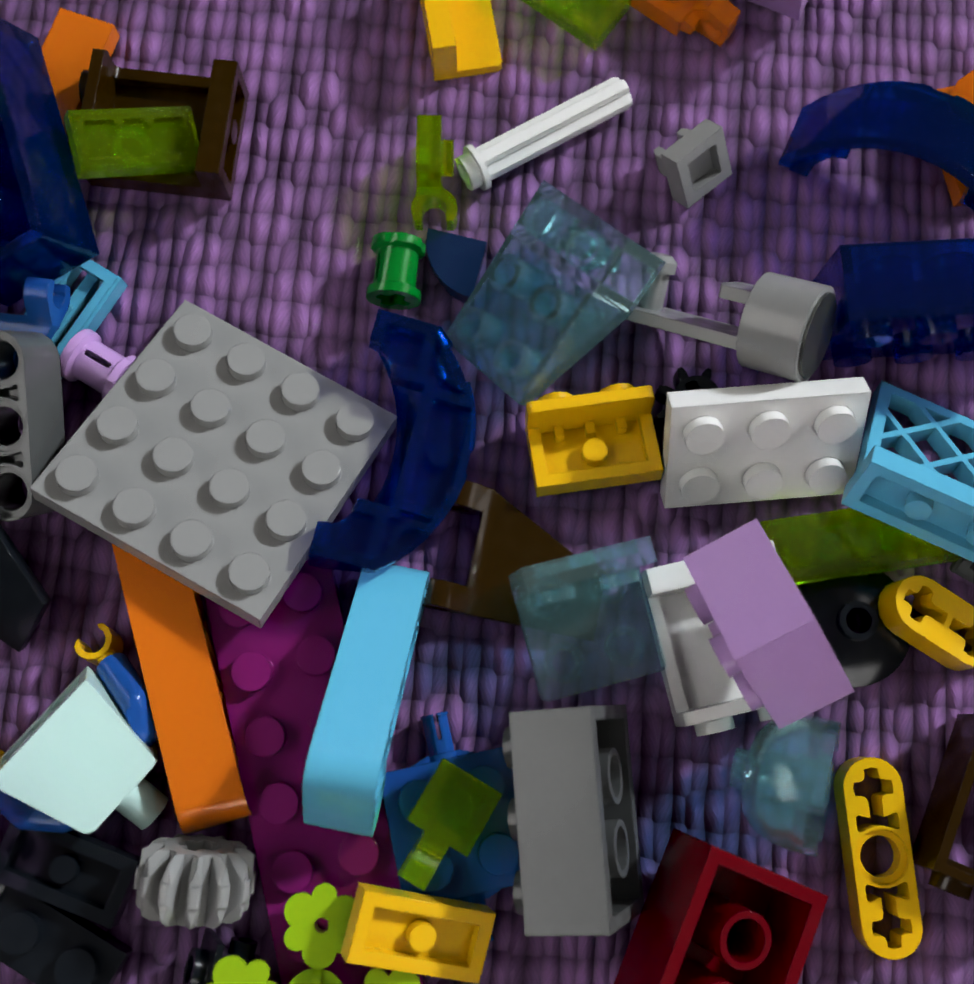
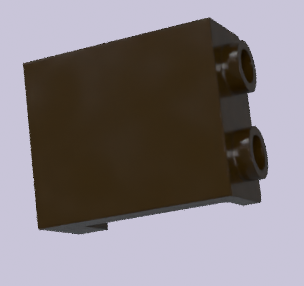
M94 48L92 50L89 70H83L79 80V95L82 103L79 122L72 125L68 137L70 157L90 185L231 201L249 97L238 62L213 59L211 77L120 68L113 63L107 50Z

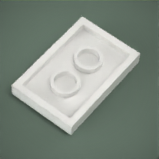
M864 377L667 392L662 454L664 471L660 483V495L664 509L843 494L846 484L856 470L872 393Z

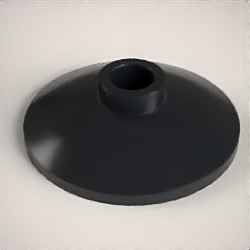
M851 560L833 561L808 572L798 581L796 586L815 616L852 687L872 685L892 674L900 666L910 647L909 643L887 629L879 616L877 605L879 595L886 585L894 581L879 569L866 563ZM850 610H856L864 617L865 627L861 633L853 632L846 623V617Z

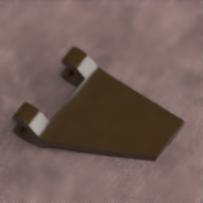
M452 478L451 483L448 484L443 509L461 514L480 516L466 585L463 586L445 580L430 578L423 606L434 610L469 615L580 640L593 641L604 578L494 489L468 480Z

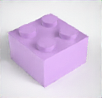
M757 518L683 557L695 581L694 584L684 589L701 622L704 625L708 624L713 635L709 641L727 675L730 678H734L752 711L764 706L777 727L781 729L855 692L815 616Z

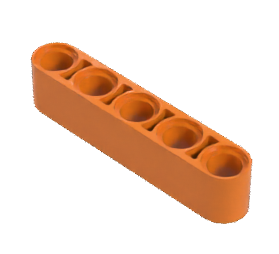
M112 544L173 805L183 834L188 835L252 815L242 787L238 767L239 759L235 752L236 747L233 742L221 677L200 594Z

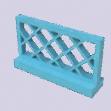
M881 381L873 392L856 471L844 488L841 504L974 562V420ZM888 408L906 415L914 426L903 429ZM948 435L965 441L973 452L962 454ZM926 440L941 460L929 462L914 442ZM893 447L898 454L887 450V448ZM953 473L957 480L946 476V474Z

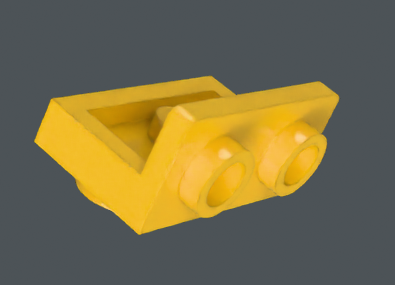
M617 383L609 385L599 392L572 395L561 391L552 392L541 396L535 401L527 402L525 433L536 497L661 480L664 469L651 414L655 401L653 387L651 385L634 387L629 383Z

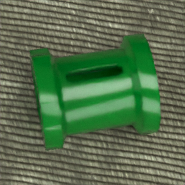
M381 232L374 235L371 240V249L376 254L374 280L366 288L367 301L382 308L395 310L418 307L421 304V291L416 288L418 261L425 256L426 245L421 238L404 232Z

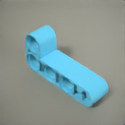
M365 560L307 755L302 782L304 824L371 838L374 835L384 792L388 754L423 615V603L425 602L430 572L372 560Z

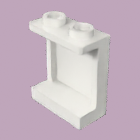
M770 540L773 547L775 548L773 540ZM684 560L645 569L637 579L675 727L694 725L697 737L736 728L733 716L752 710L745 701L734 678H730L716 656L709 641L713 635L708 624L704 625L686 595L684 589L694 584L695 581ZM764 706L757 709L760 722L773 720Z

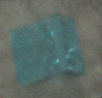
M650 536L522 567L508 576L537 689L542 701H554L657 673L665 669L664 655L640 572V568L657 562Z

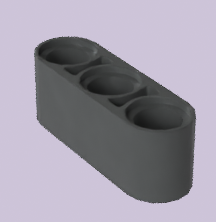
M0 330V521L10 522L54 512L53 509L34 499L30 487L66 444L61 366L58 349L49 337L43 333L32 331ZM15 350L18 355L17 369H15L13 362ZM19 416L21 417L23 424L22 434L20 433L18 428ZM23 481L25 482L27 488V498L25 497L22 489Z

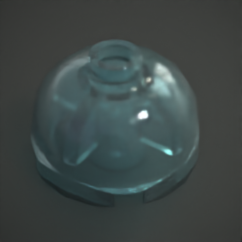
M805 716L779 729L775 722L771 720L758 730L749 750L737 747L731 767L730 787L741 790L743 814L751 828L769 843L794 853L818 858L819 842L822 843L835 771H833L834 763L832 758L834 751L838 752L841 722L815 716Z

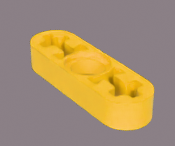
M854 757L845 761L838 768L833 783L852 930L859 943L866 949L885 959L899 960L908 957L917 949L923 934L903 784L897 770L885 760L873 757ZM864 769H867L870 778L880 779L881 792H875L871 795L873 815L887 816L888 826L875 823H865L857 826V816L871 818L867 798L855 795L853 790L854 783L864 780ZM873 836L884 837L893 849V862L890 868L878 875H872L866 871L860 858L863 844ZM867 885L882 889L897 886L898 892L896 895L883 892L887 912L900 918V928L890 930V941L888 942L884 936L872 931V922L882 920L884 913L882 898L872 893L866 894L865 888Z

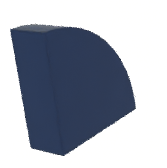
M428 228L426 236L427 258L435 277L452 297L472 305L487 250V242Z

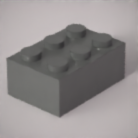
M626 704L508 712L509 726L505 728L503 733L502 749L507 767L513 769L515 797L509 802L507 819L511 838L514 841H518L520 870L516 872L513 881V901L517 913L523 915L525 937L611 936L638 916L644 906Z

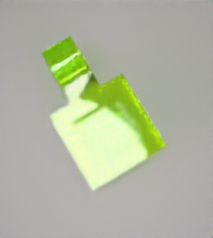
M417 115L416 195L411 204L413 226L415 230H423L424 214L429 209L438 208L446 214L447 231H454L458 222L457 202L454 196L442 186L443 177H454V140L443 139L442 115Z
M442 758L406 818V821L423 832L411 848L397 875L424 891L449 847L465 857L469 856L503 794L445 758Z

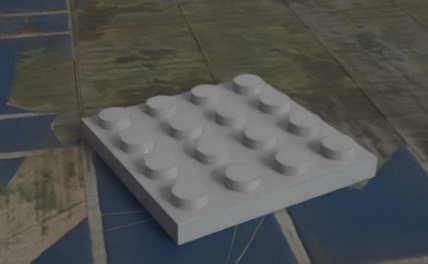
M184 300L30 487V491L34 499L261 629L395 430L397 416L191 302Z

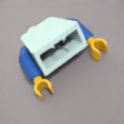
M104 623L97 624L105 635V643L99 651L93 653L91 648L79 638L74 644V649L81 658L97 666L96 673L86 666L6 752L0 749V813L19 830L65 834L75 829L83 834H91L114 810H117L139 829L144 830L160 815L168 802V797L144 778L158 761L157 747L154 743L157 740V733L145 683L127 656L122 653L123 640L121 636Z

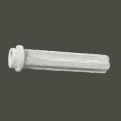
M612 77L476 148L472 144L464 146L463 154L455 159L462 180L471 191L479 187L483 191L492 187V180L628 110L633 103L629 86L625 80Z

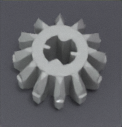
M178 833L173 838L160 837L152 841L149 846L141 851L140 865L136 866L133 889L137 890L135 906L141 909V916L149 921H161V924L165 927L178 925L186 926L191 930L194 927L205 926L215 929L221 923L232 924L240 920L242 914L249 909L250 895L254 894L256 871L253 870L255 855L240 841H227L224 836L210 837L204 836L202 833L187 836Z

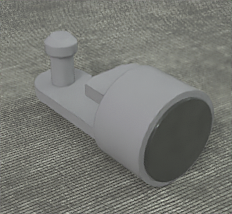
M651 252L643 258L641 269L646 271L639 302L620 301L617 315L623 319L736 350L738 363L742 367L796 382L807 381L819 367L828 348L836 318V294L832 286L774 272L763 274L755 285L736 281L721 283L718 294L719 298L745 304L739 326L663 307L670 275H675L677 262L673 256L658 252Z

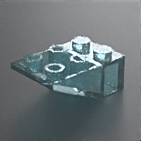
M543 180L443 339L518 404L526 406L527 402L536 399L631 315L666 262Z

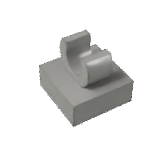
M707 118L692 130L681 128L677 131L678 141L666 150L659 146L653 150L659 172L667 177L672 199L686 208H690L732 175L723 127Z

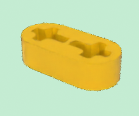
M923 575L909 576L884 587L879 595L877 605L879 616L887 629L946 668L954 671L974 669L973 605L933 579ZM913 595L915 597L913 607L924 616L910 617L912 606L904 600L905 596ZM965 629L967 631L965 640L954 631ZM966 642L972 646V650L969 652L964 651Z

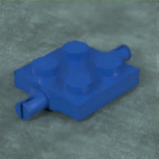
M448 711L435 714L440 735L439 740L433 714L422 716L420 719L423 723L429 756L424 757L411 767L386 772L383 792L400 888L405 891L486 905L485 899L490 898L502 888L513 886L515 874L520 870L518 841H514L511 838L507 819L509 802L515 797L513 769L507 767L502 747L479 752L454 750ZM491 934L490 942L494 940V935H492V934Z

